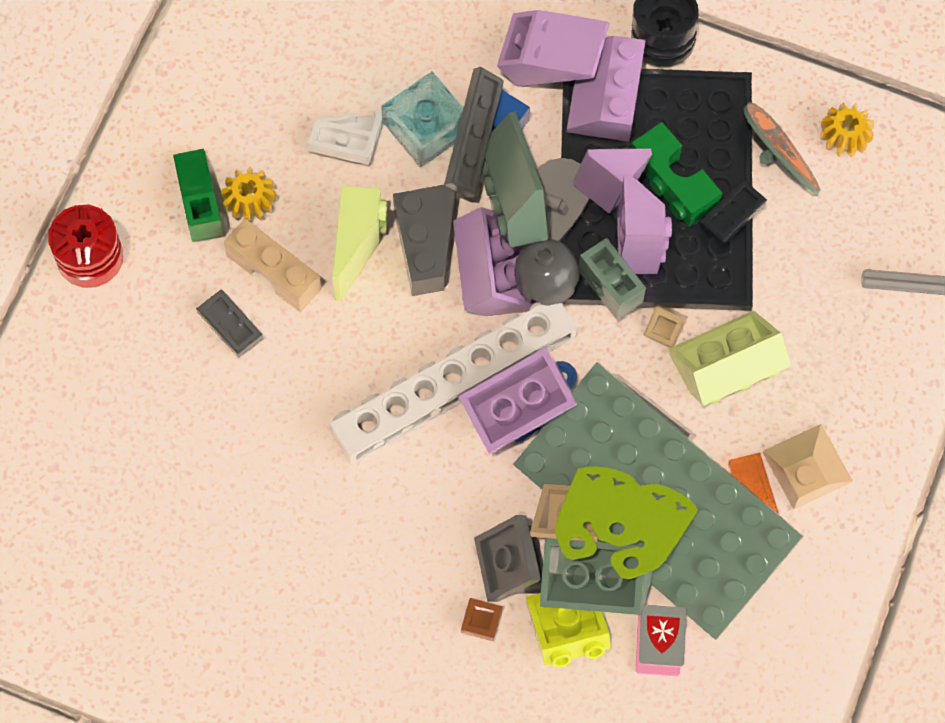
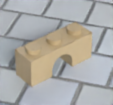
M244 218L224 240L228 258L250 275L255 271L263 275L275 288L276 295L300 313L321 291L320 275L247 219Z

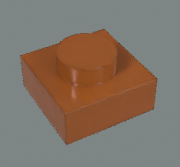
M469 598L461 633L494 642L503 606Z

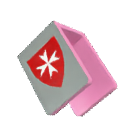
M644 605L642 615H638L637 674L675 677L680 675V668L684 665L685 607Z

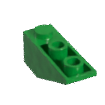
M204 148L174 154V163L192 242L223 236Z

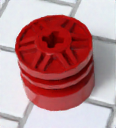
M84 204L69 207L54 218L48 231V244L61 275L70 284L82 288H96L108 283L118 274L123 263V248L116 226L110 215L102 208Z

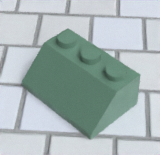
M545 538L540 607L642 615L651 584L652 571L633 579H624L617 574L610 559L617 551L633 547L642 548L644 545L630 544L618 547L605 542H596L597 550L593 555L570 560L562 554L557 539ZM571 540L570 546L576 550L582 549L585 546V541ZM627 557L624 559L623 564L629 569H634L638 566L639 561L635 557Z

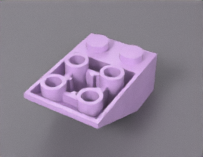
M542 10L513 13L497 67L516 86L594 78L610 24L607 21Z

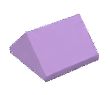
M651 149L587 150L573 179L574 186L610 214L619 204L624 174H631L635 179L639 180L652 155Z

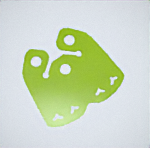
M599 466L582 467L577 469L556 521L555 535L562 554L570 560L589 557L597 550V544L590 532L583 527L585 522L592 524L591 528L599 540L618 547L643 541L645 545L642 548L633 547L617 551L610 559L613 568L621 578L633 579L658 569L665 562L697 514L698 509L686 496L659 484L639 485L629 474L612 468ZM587 474H591L592 476L599 474L600 477L591 480V478L587 476ZM612 478H615L618 482H624L625 484L615 486ZM651 493H656L658 496L665 495V497L656 500ZM676 502H679L681 507H686L687 510H677ZM613 523H621L625 530L623 533L616 535L610 532L609 527ZM577 537L585 541V546L578 550L570 546V541ZM627 557H635L639 564L636 568L629 569L624 566L623 561Z

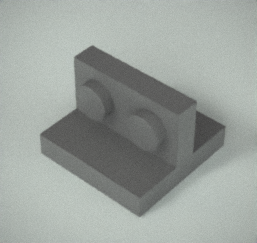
M515 515L474 537L487 602H498L514 593H541L543 562L537 537H531L530 530L532 525L528 524L527 515Z

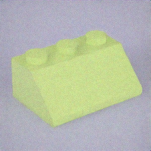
M754 310L668 349V353L688 391L703 406L715 404L733 392L746 390L753 383L764 378L774 377L780 371L791 366L782 333Z

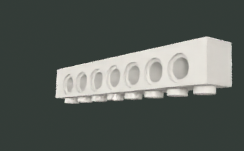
M537 301L530 307V311L521 316L519 314L510 316L503 322V326L494 331L486 330L480 333L475 338V342L463 347V345L455 347L448 352L445 359L437 363L432 361L425 364L419 369L418 374L409 379L403 377L395 381L390 386V390L383 394L375 393L368 396L362 401L360 407L352 411L347 409L337 414L333 418V422L330 423L331 435L350 466L462 403L459 398L460 395L545 347L551 353L576 338L577 326L562 303L546 306L541 305V301ZM532 326H540L545 331L542 334L535 335L528 329ZM510 341L515 343L517 347L509 351L503 349L500 345L503 342ZM477 357H483L489 363L485 366H477L472 361ZM449 373H456L461 379L452 383L446 381L444 377ZM421 389H428L433 394L429 398L422 399L416 393ZM392 405H400L405 409L398 415L390 414L387 411ZM364 421H372L376 424V427L371 431H363L359 428V425Z

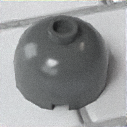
M548 239L528 244L523 248L516 259L514 276L517 289L526 300L530 302L531 299L541 301V305L549 306L561 303L572 296L575 292V286L580 279V271L576 256L572 250L555 239Z

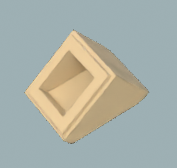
M657 305L643 335L670 348L674 347L688 316L674 309Z

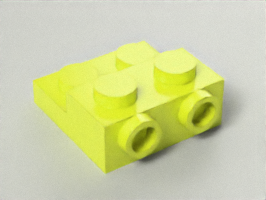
M541 593L525 597L544 666L552 664L556 668H562L569 665L574 658L586 656L588 659H597L604 655L605 650L611 649L609 631L602 612L540 607Z

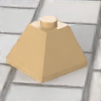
M822 424L762 452L793 510L853 481Z

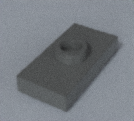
M222 289L196 308L201 318L238 359L264 339L263 334Z

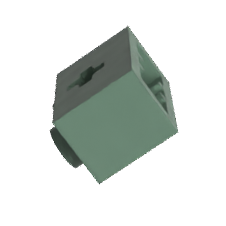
M607 238L580 255L579 271L616 320L643 303L646 287Z

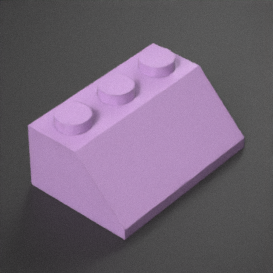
M615 35L605 39L595 77L575 80L567 125L568 133L629 142L645 40Z
M624 174L617 211L618 253L635 274H658L660 262H665L666 250H668L669 237H671L672 231L671 217H665V204L631 174Z
M480 207L453 221L464 310L484 316L528 312L536 301L531 299L530 302L520 294L514 276L516 259L521 252L520 246L510 248L506 235L500 236L496 219L499 215L494 216L492 210Z
M546 347L459 396L489 454L577 405L567 381L554 357Z

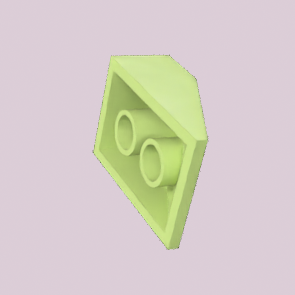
M342 186L332 273L335 301H342L379 246L380 233L387 232V201L381 200L380 188Z

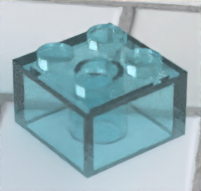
M431 71L381 105L382 123L421 168L454 145L463 106L435 73Z

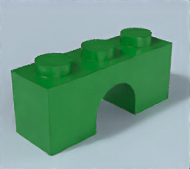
M663 122L632 142L631 149H651L652 155L643 173L650 180L649 183L652 190L658 196H663L667 200L673 215L678 220H683L688 227L707 215L720 202L722 192L703 169L690 177H680L672 172L669 166L679 160L682 145Z

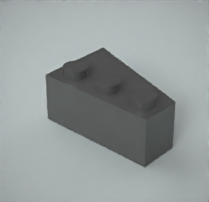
M444 184L393 194V210L412 296L444 291L456 201V191Z

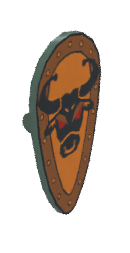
M749 102L744 107L746 119L769 148L760 154V161L763 164H768L779 159L814 194L820 192L821 189L812 171L783 129L763 108Z

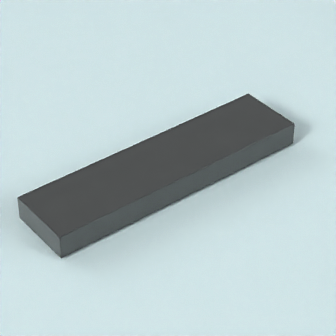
M482 67L474 68L444 182L445 186L466 197L476 195L504 83L502 78Z

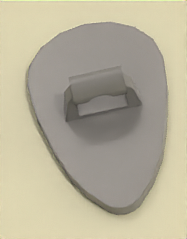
M557 158L548 160L536 169L543 187L548 239H555L559 242L574 226L590 200L588 196L574 186L573 179L581 164L572 159ZM526 244V245H521V246H520L521 251H522L523 248H524L525 246H527L528 244Z

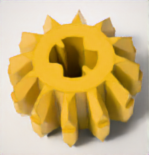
M844 102L839 105L838 109L831 107L828 110L827 116L821 121V128L823 129L820 136L821 139L828 140L826 143L827 150L834 147L837 148L838 156L842 155L843 151H847L850 157L855 155L856 150L863 153L868 146L867 143L872 142L874 137L873 131H871L874 128V120L867 119L869 115L868 110L857 111V103L851 109L847 108Z
M250 166L246 174H242L241 171L236 169V179L226 177L225 184L227 187L221 190L222 198L225 199L223 202L225 210H232V217L235 220L242 215L248 221L251 220L253 215L262 220V211L271 212L273 209L271 202L276 200V192L272 190L274 188L273 180L266 179L263 170L254 175L253 168Z

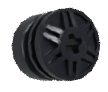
M635 0L633 4L631 38L645 40L642 59L644 62L657 67H671L682 63L691 55L696 44L699 8L696 0Z

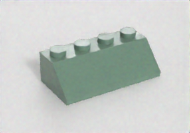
M516 111L510 112L491 132L480 176L484 177L487 196H492L490 197L493 215H499L496 217L500 236L506 235L509 247L511 248L548 240L543 187Z

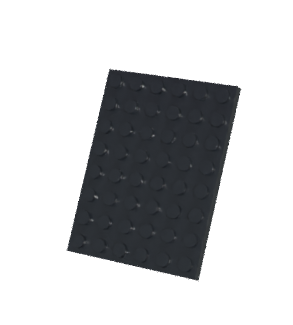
M641 68L629 142L568 133L567 125L575 80L563 81L561 158L572 159L581 164L587 150L631 149L632 142L663 122L682 145L679 160L669 166L674 174L680 177H690L703 169L722 192L721 200L743 179L752 186V127L744 114V107L749 102L752 103V72ZM642 172L638 181L665 204V217H671L672 231L671 237H669L668 250H666L665 262H660L658 274H636L646 287L643 303L637 307H656L660 305L666 308L752 311L753 218L722 246L699 226L703 218L690 227L683 220H678L671 212L670 204L663 196H658L652 190L649 183L650 180ZM590 199L582 215L560 241L567 245L575 254L578 266L580 255L606 238L618 252V205L609 214ZM581 273L580 279L575 286V292L571 297L561 302L562 304L605 305Z

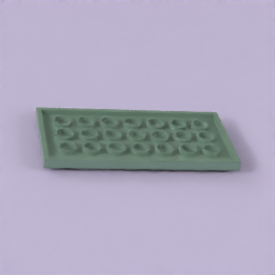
M596 362L572 391L577 405L548 421L513 465L540 489H543L544 484L571 486L578 468L599 466L625 472L632 476L639 485H663L690 499L696 505L698 512L665 562L658 569L652 571L651 585L675 606L685 607L686 615L713 639L717 640L803 539L804 535L600 362ZM587 474V476H589L591 480L600 477L599 474L592 476L591 474ZM612 478L615 486L625 484L624 482H618L615 478ZM651 493L656 500L665 497V495L658 496L656 493ZM676 502L677 510H687L686 507H681L680 503ZM613 523L609 527L610 532L616 535L623 533L625 530L621 523ZM637 541V543H634V544H632V545H645V544H644L643 541Z

